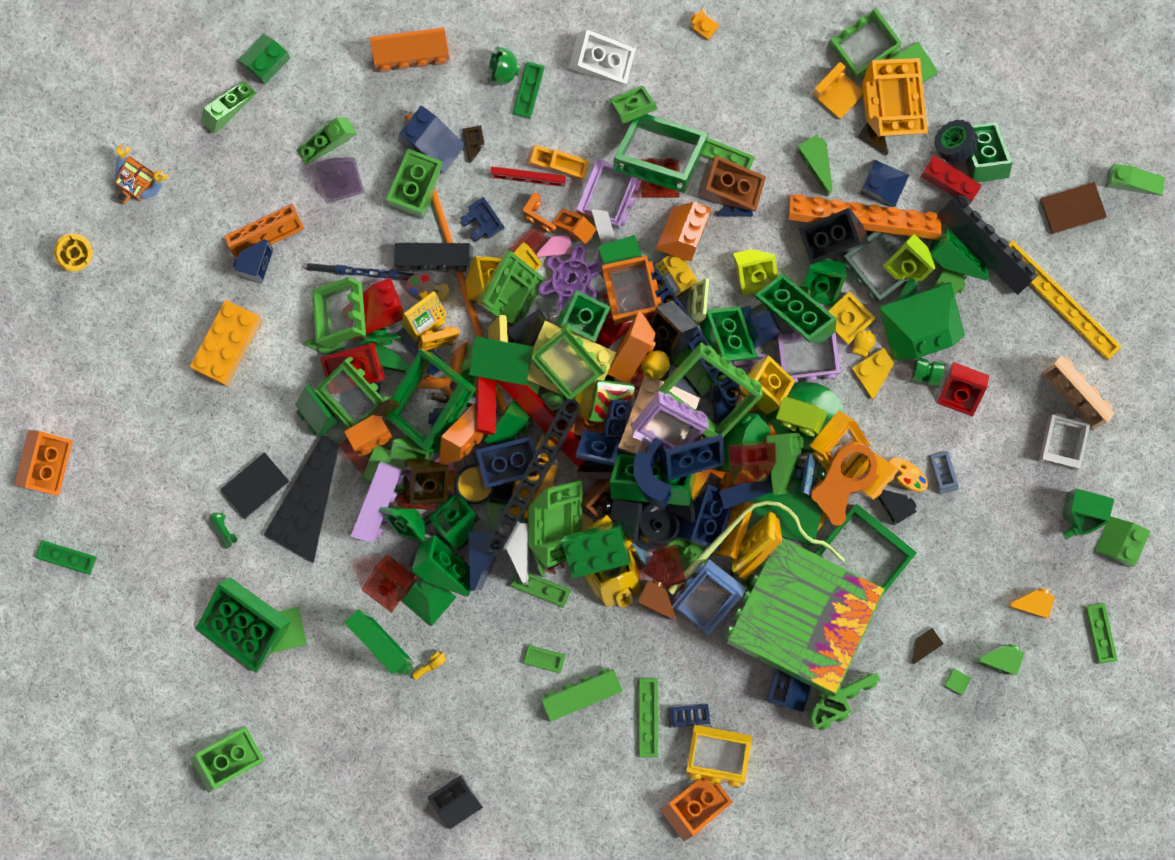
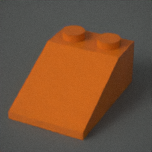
M701 778L700 781L696 780L670 800L660 811L681 839L685 841L698 833L732 804L733 801L720 784L709 783L708 779Z

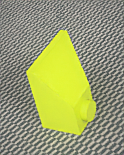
M754 249L733 253L742 296L758 293L778 277L775 254Z

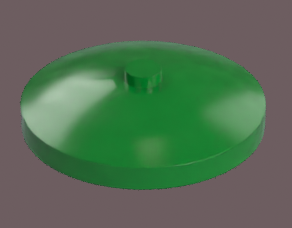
M794 383L787 395L788 398L821 407L827 413L823 429L839 410L844 413L838 396L829 388L818 383ZM780 408L766 415L767 425L770 423L778 435L800 433V437L802 436L804 440L802 453L813 452L810 444L818 435L815 434L814 437L803 434L799 429H796V431L785 429L784 426H781V422L776 419Z

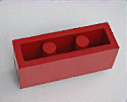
M936 156L932 157L921 175L922 178L953 197L957 195L963 197L968 202V206L982 187L980 183Z

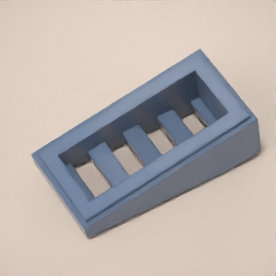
M945 451L929 455L939 494L957 491L959 485L949 452ZM946 458V462L936 464L935 459ZM948 466V469L938 471V468ZM950 474V477L940 478L941 475ZM951 481H952L951 484L942 485V483H946V482H951Z

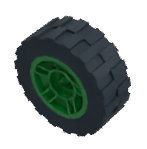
M958 119L943 125L937 131V135L934 138V145L943 160L945 159V161L951 163L962 162V160L968 159L970 155H973L977 149V144H979L978 135L972 125L967 121Z

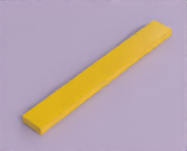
M1012 240L1009 246L1014 251L1019 252L1022 259L1027 264L1032 265L1038 274L1030 285L1106 360H1109L1122 346Z

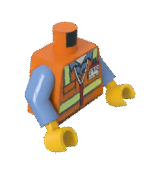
M123 144L117 146L116 153L118 156L115 168V183L122 188V191L116 198L122 203L127 204L132 196L141 201L142 199L157 195L163 181L167 180L169 176L167 174L161 176L162 169L153 172L132 157H127L126 155L131 151L130 147H126L124 152L122 150Z

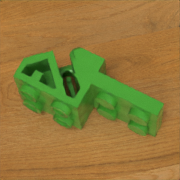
M871 673L843 688H839L834 697L819 690L817 693L820 697L819 702L812 704L808 715L812 728L822 731L831 726L830 722L834 720L841 722L849 718L848 714L852 710L846 699L859 695V690L861 689L865 691L876 687V682L880 681L878 674ZM827 699V700H830L831 702L839 703L840 706H839V705H836V704H833V703H830V702H826L827 705L833 706V707H827V706L824 705V700Z

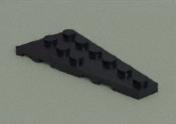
M324 435L321 436L264 533L267 537L313 563L315 562L340 445Z

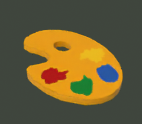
M892 458L889 461L890 464L899 470L898 472L901 476H898L896 479L901 485L916 492H923L927 489L928 482L926 477L914 464L902 458Z

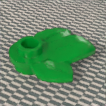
M385 327L363 336L364 341H375L377 345L381 346L392 344V339L401 338V335L397 333H388Z

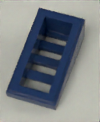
M708 704L667 708L669 728L710 724ZM698 709H704L702 721L699 720ZM691 710H694L695 721H692ZM676 711H678L679 723L676 721ZM683 711H686L687 722H684Z

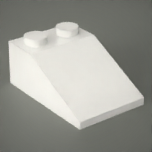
M584 30L577 33L568 68L582 74L627 84L635 48L592 31Z
M528 523L519 524L506 548L524 585H528L529 574ZM505 524L504 528H500V531L508 533L511 526Z

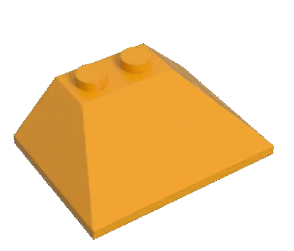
M920 58L871 60L862 82L866 121L878 136L928 133Z

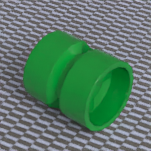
M918 358L914 365L911 380L918 383L926 381L927 385L939 387L945 364L937 361L929 363L928 359Z

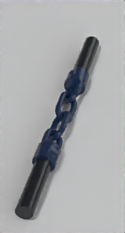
M307 264L308 271L374 278L391 277L392 280L396 281L398 279L408 280L412 275L416 274L399 272V270L385 271L371 268H354L338 264L336 266ZM370 271L378 272V275H372Z

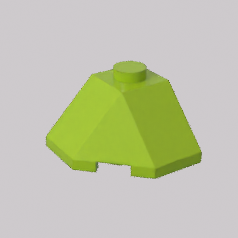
M915 234L883 265L897 280L907 278L914 279V281H923L935 269L928 247Z

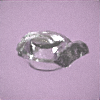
M896 363L885 382L899 391L901 386L911 380L912 370L908 364Z

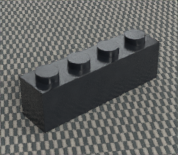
M395 243L394 266L400 268L402 272H410L411 269H418L420 272H429L430 269H437L438 272H448V269H455L456 272H467L473 261V246L470 243Z

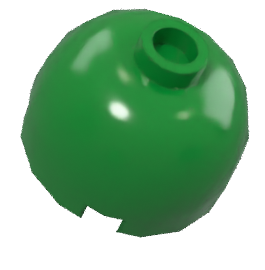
M497 46L495 47L498 50L497 53H492L489 69H491L492 77L491 79L488 78V82L494 85L509 84L515 76H518L520 65H517V58L512 51Z

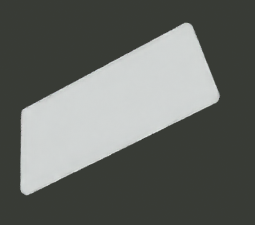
M592 209L601 245L616 241L608 212Z

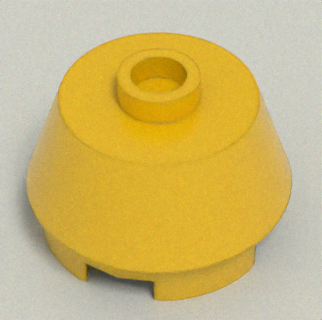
M67 234L62 236L55 244V260L61 268L67 271H80L86 268L92 260V246L82 235Z

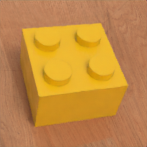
M769 355L754 363L747 375L762 385V397L756 405L766 415L780 408L783 396L787 397L795 383V380ZM740 387L745 395L749 393L744 387Z

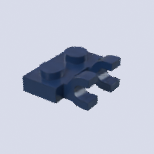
M484 197L468 206L470 212L460 217V222L464 227L474 220L480 225V228L471 232V238L474 242L483 238L484 235L490 239L505 229Z

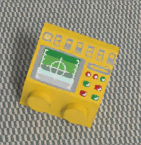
M669 255L655 265L677 298L694 289V283L698 282L687 262L679 257ZM657 284L658 289L661 290L663 285Z
M433 291L404 313L402 326L415 342L420 340L423 333L432 331L435 328L438 330L446 323L447 313L437 294Z

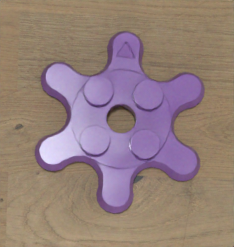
M582 245L575 246L571 257L566 261L560 260L556 255L550 256L547 260V266L552 269L553 276L550 280L541 283L539 292L542 295L557 293L559 295L557 308L560 311L575 290L596 299V291L590 286V283L595 276L603 273V263L601 261H595L591 264L585 263L586 249ZM576 275L577 280L575 279L574 282L569 284V278Z

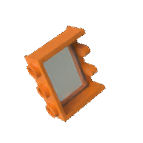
M647 256L602 265L614 326L634 320L638 312H641L645 318L651 317L656 307L662 305L660 297L656 298L655 291H658L656 279L652 280L651 273H654L652 261L648 262Z

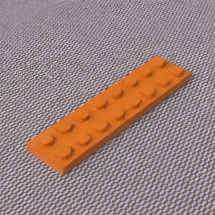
M801 194L790 195L788 220L812 223L850 208L863 224L865 230L906 236L915 234L917 237L940 240L942 234L940 217L934 212L924 213L913 209L902 210L896 207H880L876 204L865 205L859 202H843L839 199L828 200L821 197H805Z

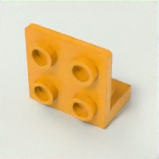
M841 62L817 85L813 92V96L838 119H841L863 96V90L844 74L846 66Z

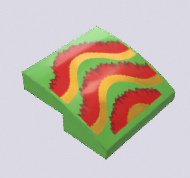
M597 380L592 393L593 403L588 414L589 420L605 422L611 399L629 400L632 405L634 384Z

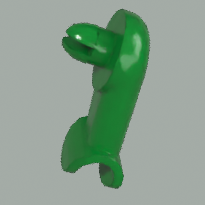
M214 512L209 516V523L222 539L223 547L228 549L232 546V542L236 543L238 541V538L234 533L230 534L225 526L224 519L226 516L222 517L224 513L218 514Z

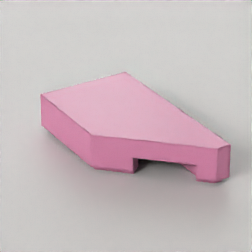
M571 236L551 237L537 253V257L572 255Z

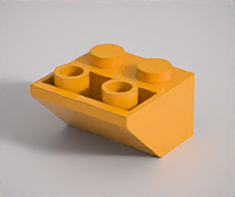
M875 452L873 454L876 456L878 465L876 474L879 477L868 488L856 492L873 500L882 493L883 488L894 479L895 474L899 471ZM862 453L844 476L854 478L862 475L868 467V457Z

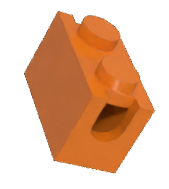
M376 414L344 431L359 457L370 453L373 448L384 445L389 439L393 438L382 417Z

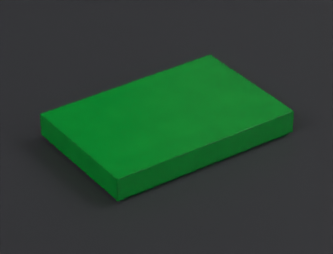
M475 336L469 375L527 385L533 346Z

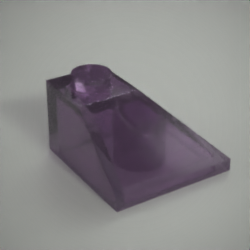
M331 158L316 163L328 203L365 193L355 158Z

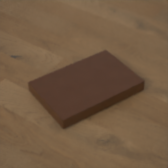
M1095 182L1040 199L1052 235L1107 218Z

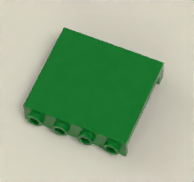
M767 459L754 460V466ZM797 466L796 470L804 471L805 467ZM817 471L816 479L824 480L826 473ZM794 477L789 493L774 495L772 492L748 501L751 503L763 501L780 502L790 508L798 517L802 530L813 540L816 539L823 510L817 502L801 492L803 480ZM766 504L755 507L752 510L747 529L750 530L771 511L779 519L782 538L810 546L814 545V543L804 538L798 531L794 518L781 507Z

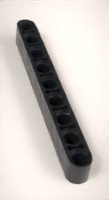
M568 399L562 404L488 538L486 544L491 555L500 556L505 552L529 505L580 414L579 404L576 400ZM574 406L576 411L570 414L566 412V408ZM559 423L567 425L565 430H558L556 427ZM554 439L558 442L555 447L547 445L549 440ZM545 456L549 460L546 464H540L538 459ZM530 474H538L539 479L537 481H530L528 479ZM523 490H527L530 493L525 499L519 497V493ZM514 507L520 509V513L517 516L510 514V510ZM507 524L511 526L510 531L502 533L500 531L502 525ZM493 542H500L501 548L499 550H492L491 544Z

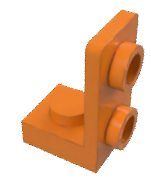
M534 192L522 210L523 215H525L524 219L532 224L534 222L540 224V228L547 233H556L557 227L533 213L534 211L538 212L542 205V202H540L541 195Z

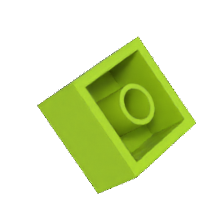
M783 396L776 419L781 422V426H784L785 429L791 431L799 429L803 434L814 437L815 434L819 435L822 431L827 413L821 407Z

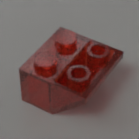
M641 159L642 161L680 172L679 159ZM641 180L642 198H679L680 196L679 191Z
M752 442L729 445L731 485L766 481L776 464L775 443Z

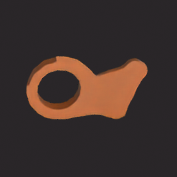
M851 442L838 448L832 457L824 480L817 478L815 481L816 486L811 489V498L827 514L833 525L840 526L845 522V510L849 494L868 488L879 477L876 474L878 466L876 456L863 443ZM854 452L865 454L868 457L869 463L862 475L850 478L841 473L840 466L847 455Z

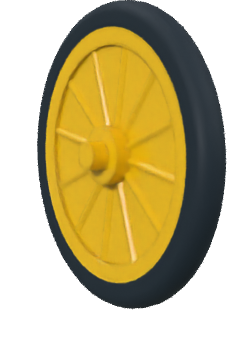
M475 464L463 467L455 478L457 495L469 504L484 503L490 499L495 491V487L482 490Z

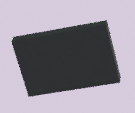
M264 452L220 490L246 519L290 481Z

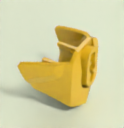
M628 550L630 554V564H628L630 571L627 565L620 566L619 576L613 579L604 575L602 571L597 572L599 579L594 573L584 576L595 595L608 607L619 605L620 608L627 607L633 603V598L641 593V574L635 554L631 550Z

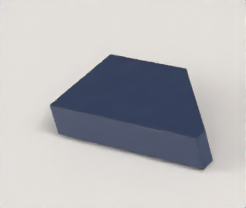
M726 205L718 213V217H753V211Z

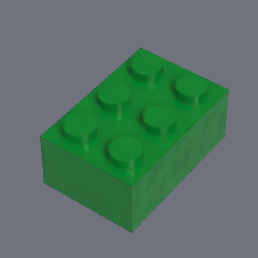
M620 521L563 536L562 544L573 579L630 564V554Z

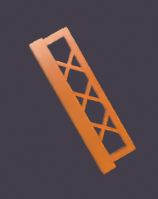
M292 203L225 235V239L231 253L236 258L241 251L264 239L268 240L272 245L305 228Z

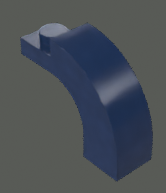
M655 437L653 442L647 445L645 453L638 450L634 461V475L642 496L652 505L664 510L673 492L671 485L658 480L652 474L654 465L660 457L659 451L664 450L662 440Z

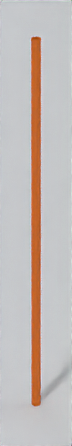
M411 114L405 116L406 123L412 118ZM435 188L432 203L445 243H453ZM455 271L475 335L484 337L473 301L468 299L463 272ZM499 384L496 399L501 414H503L507 405Z

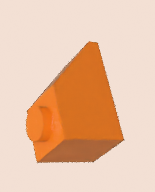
M564 208L560 210L552 221L553 225L583 244H587L597 230L584 216Z

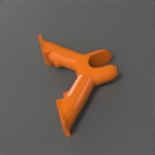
M466 341L453 350V358L449 360L452 363L451 368L459 375L461 364L465 359L468 344ZM430 375L429 377H422L416 388L443 389L451 397L453 392L450 386L454 381L448 376L445 378H434Z

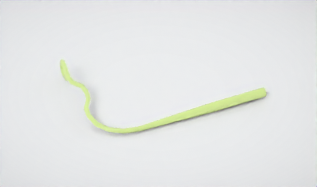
M763 501L754 503L743 511L686 569L668 591L674 595L748 512L755 507L766 504L779 506L787 511L794 518L798 531L805 539L811 543L825 546L842 562H845V559L826 542L810 538L802 530L798 517L790 508L780 502Z

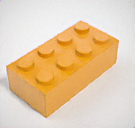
M225 299L190 368L228 387L262 322L260 316Z

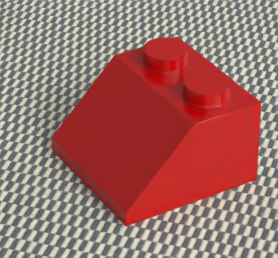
M953 362L937 404L973 417L987 389L989 375Z

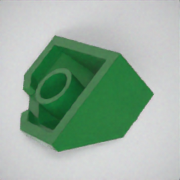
M826 259L809 266L804 284L809 288L816 302L830 306L836 304L847 277L845 263Z
M404 506L381 507L379 509L398 536L421 542L425 540V522L420 517L421 514L417 509Z

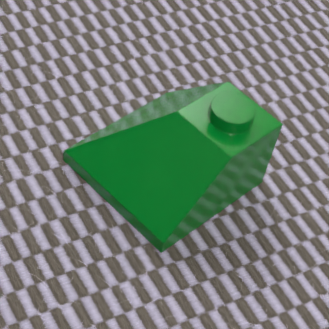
M455 493L428 518L441 534L456 549H459L469 539V532L473 531L476 513L462 497Z
M420 577L402 602L432 627L456 599V596L449 590L425 582Z

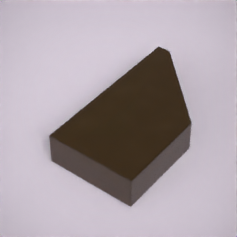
M866 123L858 137L887 156L889 151L886 145V137L878 136L871 126Z
M481 125L463 128L469 163L473 162L485 145Z
M933 628L916 638L912 658L913 664L943 645V642Z

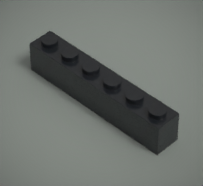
M955 196L937 214L1017 295L1038 276L1035 268L1027 264L1022 259L1021 254L1014 251L1009 246L1007 240L995 232L993 226L984 222L981 219L982 216L977 211L972 210L963 197Z

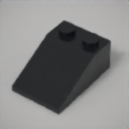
M673 301L656 307L649 322L655 332L653 341L656 344L652 351L659 350L664 352L669 357L671 366L691 341L698 327Z

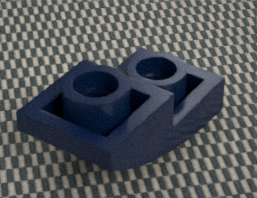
M611 399L604 423V436H623L625 422L629 420L631 401Z

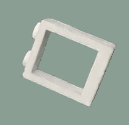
M1055 413V415L1048 417L1039 462L1075 471L1079 470L1090 424L1085 423V420L1081 418L1068 419L1066 415L1061 413ZM1054 424L1080 430L1074 459L1048 453Z

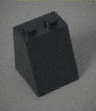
M540 308L507 329L513 343L534 347L542 326L547 321Z

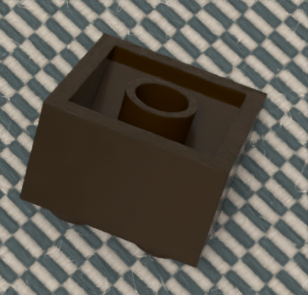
M424 458L405 460L403 495L408 503L415 505L447 501L449 466Z

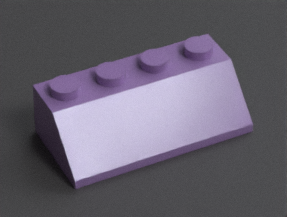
M380 461L351 537L373 543L375 538H380L383 528H380L382 520L386 521L379 509L381 507H388L389 502H394L397 495L394 489L396 484H401L404 477L401 474V468Z

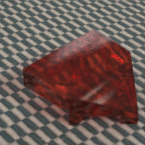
M676 544L657 550V552L653 550L651 559L641 571L667 587L687 582Z

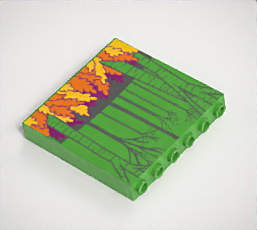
M782 538V542L759 565L762 570L759 575L755 574L751 582L753 588L751 592H746L742 600L745 605L743 609H738L734 617L737 621L734 627L730 625L725 635L728 637L726 643L834 697L840 688L885 589Z

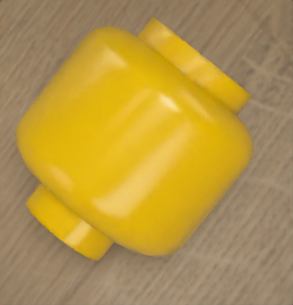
M659 350L649 353L641 364L644 376L651 380L661 379L670 367L669 357Z

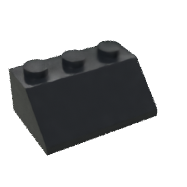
M850 208L798 228L810 264L831 259L869 244L863 224Z

